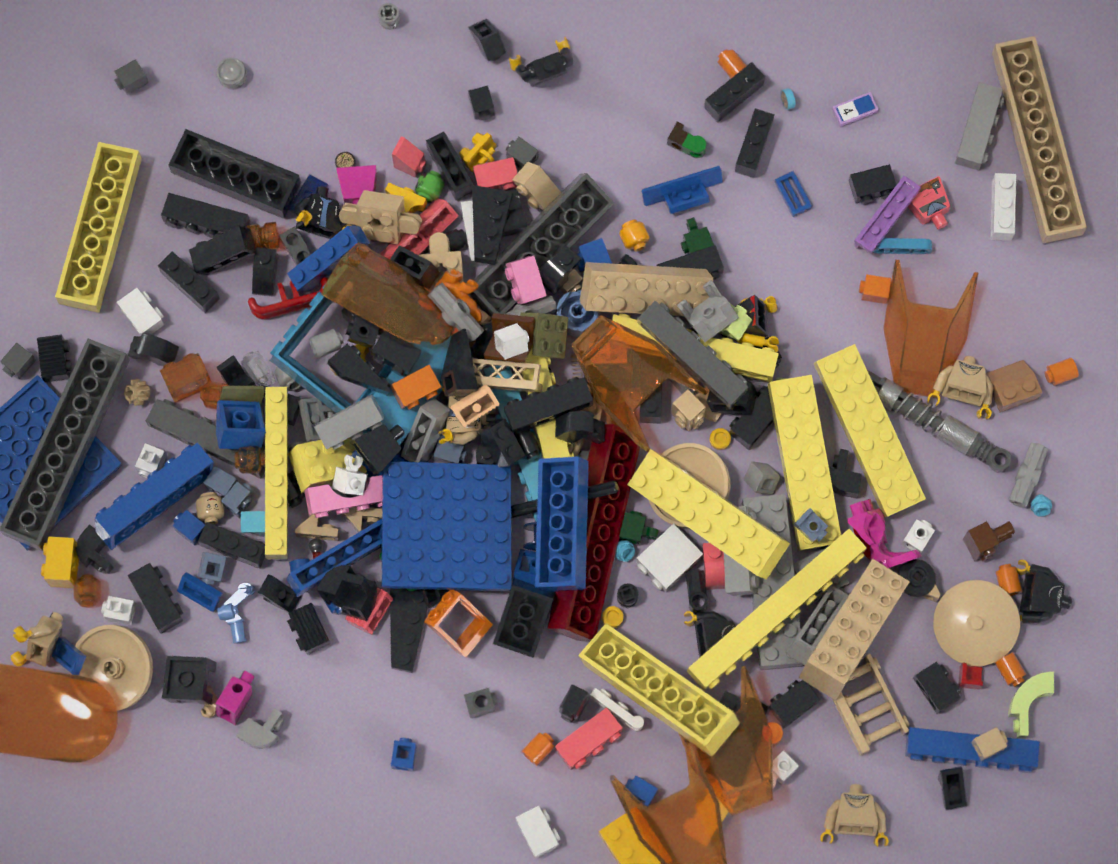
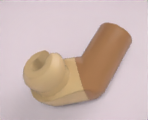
M209 685L207 686V692L213 694L212 705H204V708L201 709V714L205 718H211L216 714V702L218 700Z

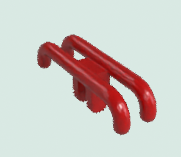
M323 277L321 279V286L323 287L329 279ZM290 280V287L294 298L287 300L284 285L281 282L277 283L282 302L261 307L257 304L255 298H249L248 305L255 317L262 320L312 307L309 305L318 292L323 294L325 290L321 287L317 292L299 296L298 291Z

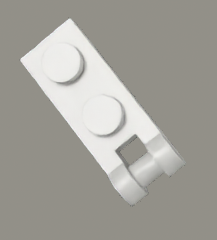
M597 688L594 689L590 694V698L604 709L607 707L613 716L633 731L639 732L643 729L644 720L641 716H632L628 713V707L621 702L616 704L610 699L612 696L604 689L600 691Z

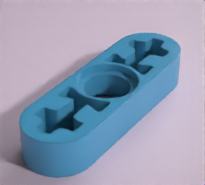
M883 238L873 253L929 254L932 252V240Z

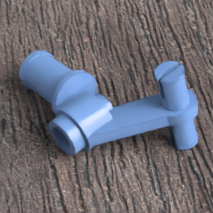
M250 583L240 584L238 586L239 590L218 608L219 619L225 620L231 627L233 644L247 641L243 627L245 620L239 615L237 605L249 595L255 593L256 590H253L255 587Z

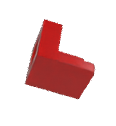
M963 662L959 667L958 688L980 690L983 686V681H981L982 667L967 666V663Z

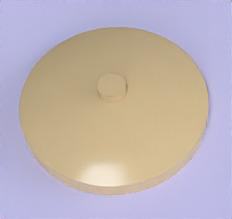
M683 443L673 446L662 453L664 457L728 500L731 486L730 475L726 464L714 451L700 444ZM649 500L654 512L665 522L671 525L674 523L680 528H688Z
M970 580L953 586L942 596L935 609L933 627L940 647L948 656L957 662H964L970 666H985L1003 658L1013 648L1019 635L1020 616L1015 602L1004 589L988 581Z
M103 625L89 630L78 640L75 647L86 655V659L79 676L72 675L70 672L69 674L76 693L86 704L101 711H119L133 706L145 695L152 680L153 661L147 644L136 632L120 625Z

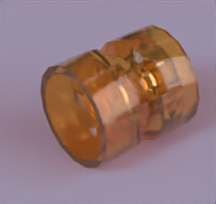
M276 222L264 223L262 227L259 224L247 225V228L251 229L255 247H267V249L280 248Z

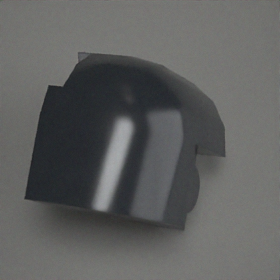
M340 565L332 568L325 574L317 587V591L328 605L333 603L335 606L343 609L341 611L342 614L364 621L368 620L376 603V582L366 579L361 574H355L350 565Z

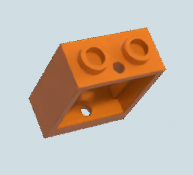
M455 590L446 592L439 604L429 612L428 617L424 621L455 652L464 657L470 654L493 625L461 593ZM458 602L474 619L455 642L438 625Z

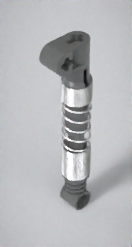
M867 370L884 407L889 410L894 409V413H901L903 419L907 417L913 421V424H923L922 430L926 429L927 426L932 427V436L938 431L937 438L940 441L959 450L966 456L972 455L974 457L977 455L976 458H982V462L984 460L987 461L985 464L990 466L993 471L1002 472L1009 467L1011 455L1006 449L997 446L994 448V444H988L989 441L985 443L982 434L951 417V415L945 419L941 418V409L934 414L931 412L932 404L926 405L923 403L922 398L918 400L913 397V393L908 394L904 392V387L902 388V386L886 377L881 378ZM997 455L1003 456L1005 464L998 465L995 463L994 457Z

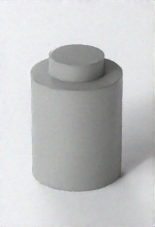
M334 329L309 338L316 358L341 349V344H344L340 332L336 333Z

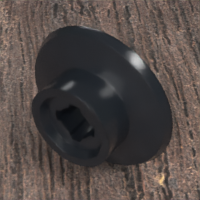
M913 559L905 562L899 569L898 575L909 581L904 591L906 594L913 597H922L933 590L936 584V574L933 567L926 561ZM915 573H918L920 576H922L920 581H917L915 578H913V575Z

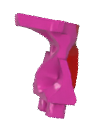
M871 499L849 505L853 517L848 518V523L853 527L855 536L865 545L866 549L863 553L870 562L874 559L885 567L891 568L922 557L918 549L908 552H891L886 548L885 544L888 542L885 533L884 514L880 508H873Z

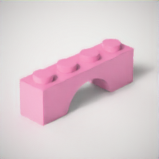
M382 475L368 478L363 495L353 498L339 496L331 489L329 484L307 488L304 492L309 516L315 515L316 518L328 516V512L336 511L337 515L348 513L350 508L356 507L357 511L370 509L369 505L373 504L382 507Z

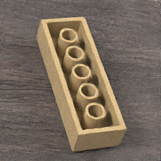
M586 262L580 303L586 311L642 314L656 301L659 304L661 302L669 308L670 315L684 316L677 304L686 300L691 308L694 309L709 298V295L703 286L710 280L713 282V277L707 269Z

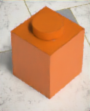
M866 274L865 280L860 281L859 293H862L861 300L886 304L889 297L891 278Z

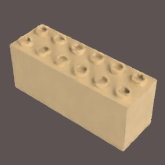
M872 559L808 659L799 678L836 701L899 601L909 581Z

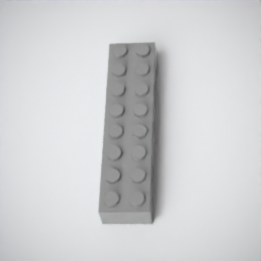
M785 494L743 498L741 503L742 506L746 505L754 509L757 521L790 543L767 580L759 577L760 584L757 587V594H751L753 611L795 576ZM799 614L792 620L790 617L783 622L785 626L776 634L772 631L767 636L769 640L760 648L757 645L759 670L803 666L802 663L787 655L791 645L801 631Z

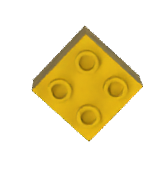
M48 537V543H44L43 554L46 556V562L42 564L41 576L44 577V580L50 587L73 589L77 587L79 558L76 552L77 542L74 538Z

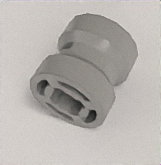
M386 3L380 7L378 14L381 26L387 30L395 29L400 23L398 8L392 3Z

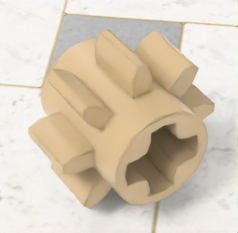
M140 379L131 380V384L126 385L124 389V396L129 401V404H134L135 406L144 405V401L150 397V388L145 381H140Z

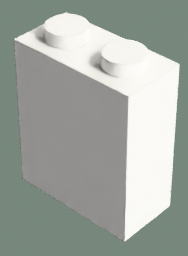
M673 523L636 558V563L638 564L636 567L643 575L648 574L653 579L651 583L659 591L662 589L666 593L685 575V572H688L703 558V553Z

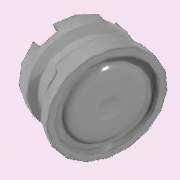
M226 58L219 63L217 76L224 87L237 89L245 84L247 72L239 59Z

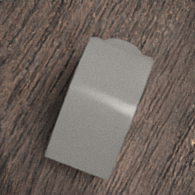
M274 708L263 726L247 718L236 736L239 740L253 748L265 749L271 747L279 740V737L273 732L281 728L284 722L282 719L284 715Z

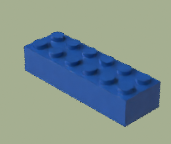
M198 443L184 448L181 455L176 459L174 457L169 459L161 470H154L148 475L146 481L136 483L130 489L131 492L125 496L120 495L109 508L104 507L97 512L95 532L110 550L120 545L205 482L213 470V460Z
M579 456L539 459L535 587L545 591L585 589L589 461Z

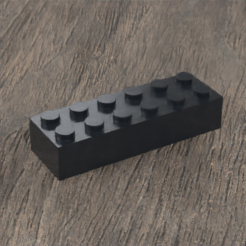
M185 129L168 164L172 174L283 219L301 184L300 176L297 173L188 129Z

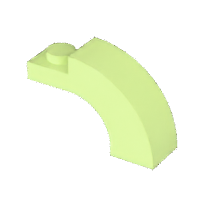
M1045 672L1031 677L1014 694L1009 705L1008 717H1017V720H1013V732L1017 733L1018 739H1026L1029 736L1028 712L1032 701L1039 697H1051L1054 694V672Z

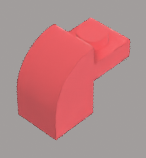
M703 543L706 590L725 589L724 552L711 543Z

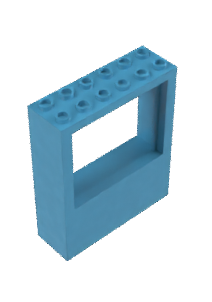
M354 257L349 261L345 259L335 271L338 274L336 278L333 275L322 287L325 290L324 293L318 292L309 304L312 306L311 309H304L296 320L299 324L297 326L292 324L283 336L286 340L283 343L279 341L270 352L272 358L269 360L335 413L351 406V404L290 356L291 353L349 281L352 283L356 280L358 282H368L371 279H375L377 298L369 297L377 303L386 305L385 310L387 311L390 308L394 311L399 307L405 312L411 305L409 301ZM418 309L411 317L416 325L411 329L412 332L404 341L422 352L409 375L430 365L441 385V388L437 390L439 395L443 387L441 374L451 335ZM385 364L377 375L380 378L383 376L390 386L406 377L404 374L400 376L391 370L392 367ZM366 388L356 402L373 394L385 416L381 421V425H385L390 430L398 424L403 429L405 435L397 440L400 445L411 431L419 408L430 400L436 399L438 395L428 400L424 397L418 400L419 405L408 410L407 407L401 409L392 391L388 395H384ZM370 427L364 429L362 432L363 434L371 431Z

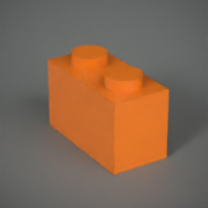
M430 365L390 386L401 409L407 407L408 410L419 405L418 400L424 397L428 400L438 395L437 390L441 388Z

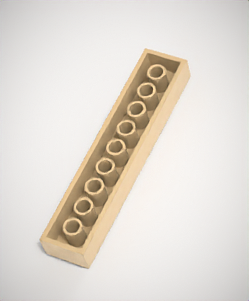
M1032 36L995 44L992 56L1000 86L1003 89L1004 101L1042 244L1082 236L1087 226L1036 37Z

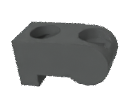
M295 226L279 235V240L285 246L296 265L311 255Z

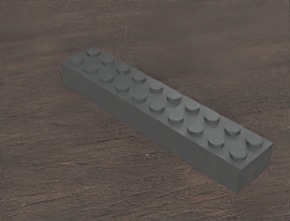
M89 338L87 339L0 527V532L4 536L43 551L44 543L48 541V537L53 530L130 359L126 353Z

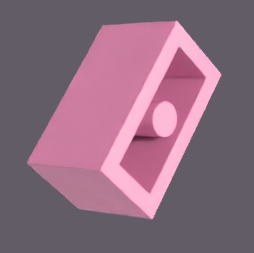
M534 256L506 263L505 274L507 279L511 280L513 287L511 294L518 304H524L546 296Z

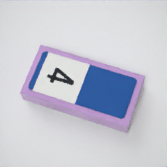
M871 92L832 107L840 127L875 114L879 110Z

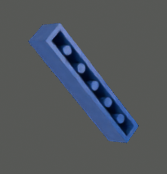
M382 519L289 573L286 579L297 597L319 585L325 574L332 568L340 565L351 566L381 548Z
M908 728L905 756H909L910 760L923 761V758L932 759L933 763H945V760L954 761L953 764L959 766L974 763L975 767L988 768V765L997 766L998 770H1010V767L1019 768L1018 771L1024 773H1031L1032 770L1038 767L1040 741L1007 738V747L1004 750L981 761L971 743L974 738L980 736L978 734Z

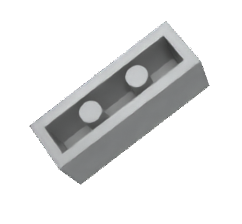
M373 394L316 423L314 428L325 448L332 447L334 450L344 445L345 439L351 437L353 440L361 436L364 429L368 427L371 430L377 428L382 424L381 421L385 416Z
M432 399L422 405L418 410L401 457L409 462H426L430 460L441 435L438 432L443 430L450 409L436 399Z

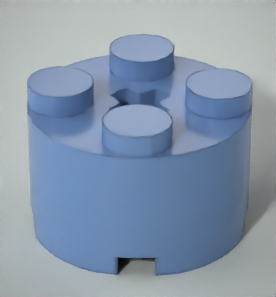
M581 290L566 293L561 297L557 305V315L568 317L567 335L577 338H583L590 334L596 328L599 318V311H586L580 303ZM581 312V316H580V315H578V316H575V315H574V313L577 314V313Z

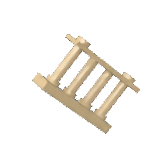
M871 654L865 657L867 664L856 668L848 682L871 671L876 683L849 696H843L841 692L836 701L832 699L860 756L869 752V746H871L872 742L899 729L904 736L909 732L908 728L910 727L907 718L901 716L879 672L881 667L876 657L872 658ZM881 691L886 701L885 703L858 716L852 714L849 708L852 707L851 704ZM889 710L891 711L896 722L868 735L862 734L859 728L861 723Z

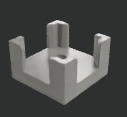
M711 280L703 286L709 298L692 309L686 300L677 304L687 321L704 342L739 318L728 300L721 295Z

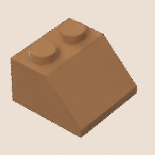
M1024 360L986 373L994 387L993 398L1000 413L1037 400L1042 394L1035 373Z

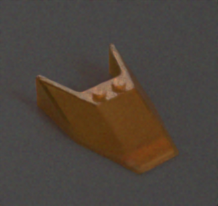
M895 259L891 271V284L883 330L893 382L902 386V388L904 387V392L928 397L935 390L933 387L939 373L948 366H954L967 340L978 272H974L957 306L953 309L912 303L907 299L900 260Z
M602 315L571 344L596 402L647 453L650 451V447L635 411L666 379L678 382L703 395L708 393L657 341Z
M746 666L741 667V708L734 713L740 724L711 757L679 734L691 766L732 816L773 800V734L753 678Z
M685 739L684 742L689 785L662 800L646 806L614 775L609 776L611 784L639 841L662 864H727L719 801L688 739Z

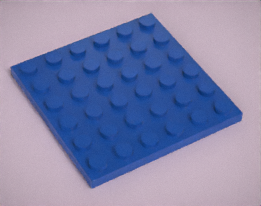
M38 375L0 407L1 523H3L60 399ZM96 436L54 527L122 466V463ZM19 542L27 551L31 548V546Z
M390 461L382 470L381 588L510 591L512 587L511 465L499 467L498 465Z

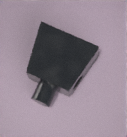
M398 424L390 430L385 425H381L353 439L350 443L360 457L363 458L371 472L378 474L402 449L397 440L404 436L405 433Z

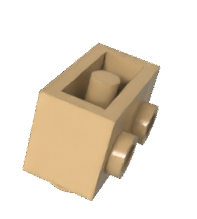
M527 162L512 179L517 185L516 190L527 197V203L534 209L544 210L561 193L542 168L530 162Z
M688 389L673 402L671 414L676 418L674 419L675 423L681 429L685 428L689 432L692 428L697 429L704 422L703 418L705 417L706 407Z

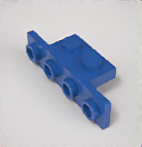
M720 166L712 167L641 190L643 203L645 206L665 201L670 214L709 203V195L705 188L723 182Z

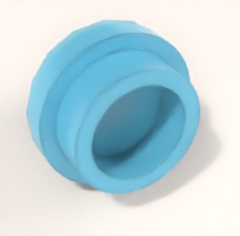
M1043 494L1037 495L1031 501V510L1036 516L1050 514L1052 509L1051 500Z
M627 540L619 541L615 557L624 562L631 560L635 555L634 545Z

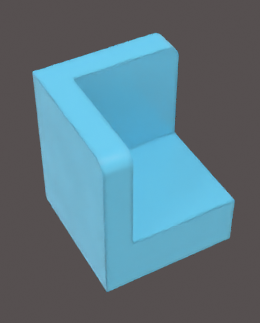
M265 511L241 512V532L259 533L260 537H265Z

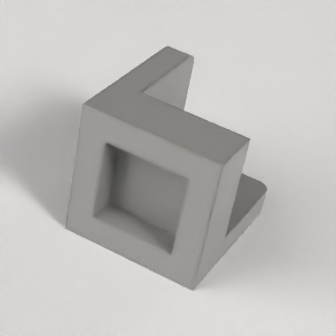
M751 461L744 481L755 493L772 495L780 476L769 464Z

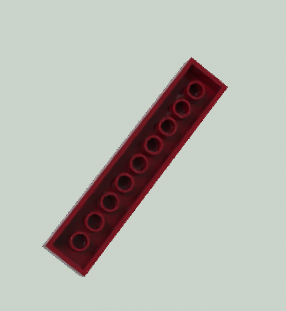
M605 424V442L601 444L591 443L587 460L589 461L588 486L615 481L618 484V492L588 500L585 589L556 590L547 629L576 641H591L597 634L631 489L627 484L634 475L642 437L615 424Z

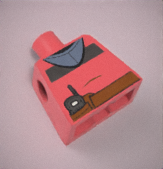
M938 176L919 185L921 190L908 206L922 225L933 221L937 230L948 224L944 214L948 213L950 209V203L942 181Z

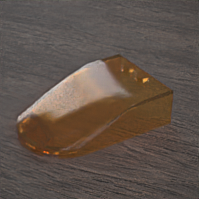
M0 664V754L65 763H80L95 758L109 746L116 733L118 714L112 696L100 683L78 675Z

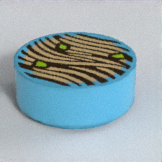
M790 88L781 90V100L786 110L794 108L796 101L793 91Z

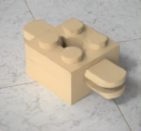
M364 190L357 204L345 203L339 213L342 223L360 226L368 240L399 244L404 233L417 234L422 225V218L419 214L405 212L404 196Z
M434 233L429 239L430 254L419 255L432 262L440 271V274L429 290L422 286L424 298L429 297L428 294L435 288V284L443 277L445 271L450 273L452 269H456L463 274L461 251L450 252L449 239L444 233ZM436 306V312L442 316V311Z

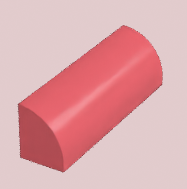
M442 199L433 201L420 214L422 225L417 234L404 233L399 244L390 243L379 256L391 267L388 261L399 245L419 255L429 245L430 237L434 233H442L459 215L447 201Z

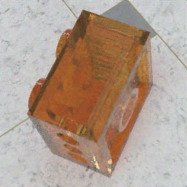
M190 353L179 362L167 363L160 370L174 403L213 386L199 353Z

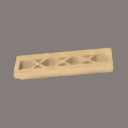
M473 359L474 373L480 375L475 376L478 388L486 384L490 389L542 393L543 385L539 383L541 368L539 364ZM486 365H491L495 370L489 377H485L480 371ZM506 367H512L516 372L509 379L504 378L500 373ZM526 369H534L533 381L525 380L521 374Z

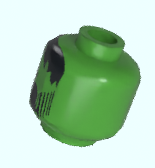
M430 170L429 173L424 172L420 175L415 186V192L417 195L426 198L428 203L439 199L445 182L441 179V174Z

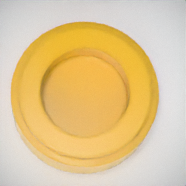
M717 428L710 434L709 441L714 449L724 450L729 446L731 436L726 429Z
M607 607L602 613V622L604 625L608 624L612 628H617L623 622V613L618 607Z

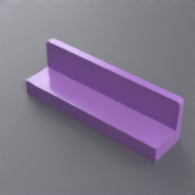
M903 176L854 240L855 247L857 249L862 247L872 254L919 193L921 187L906 176Z

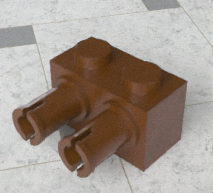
M986 521L968 530L963 541L974 561L981 559L983 562L993 557L999 543L1012 538L1015 530L1010 521L994 529Z

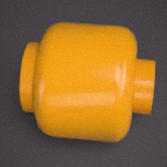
M636 219L624 223L621 226L622 229L619 235L625 248L628 250L634 249L635 252L645 249V244L649 241L650 236L644 223L641 221L637 222Z

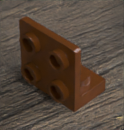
M493 313L491 317L493 336L484 353V358L515 363L526 362L533 346L535 318ZM517 323L528 333V351L504 359L496 350L494 331Z

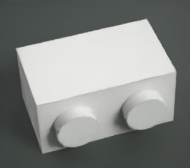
M136 288L117 301V304L140 335H151L164 326L162 321L164 316L157 307L153 309L149 304L151 299L145 291L141 293Z
M537 806L515 817L535 859L559 847L557 841L561 839L555 828L551 830L548 824L550 817L545 809L541 810Z

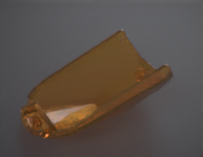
M359 242L340 259L322 291L324 297L394 336L411 343L421 344V341L430 342L432 345L443 343L449 339L454 326H450L443 319L442 311L429 298L428 294L430 292L397 263Z

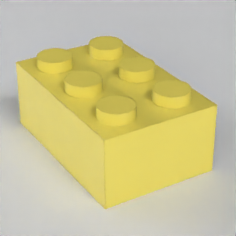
M351 437L344 440V445L334 450L332 447L326 449L323 442L317 440L298 444L288 453L301 493H304V490L311 487L328 484L332 487L336 467L346 468L345 456L351 455L355 450L350 443L352 441ZM363 465L358 468V471L362 473L367 472Z

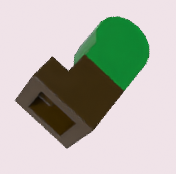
M677 121L667 139V145L691 157H702L706 151L705 139L702 136H693L685 132L684 124Z

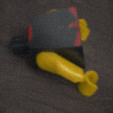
M756 295L744 298L738 305L747 310L746 314L752 321L740 340L735 341L739 344L745 342L758 347L765 345L778 352V338L771 336L768 340L765 339L768 336L767 311L770 313L777 311L776 299L773 296H768L763 300Z

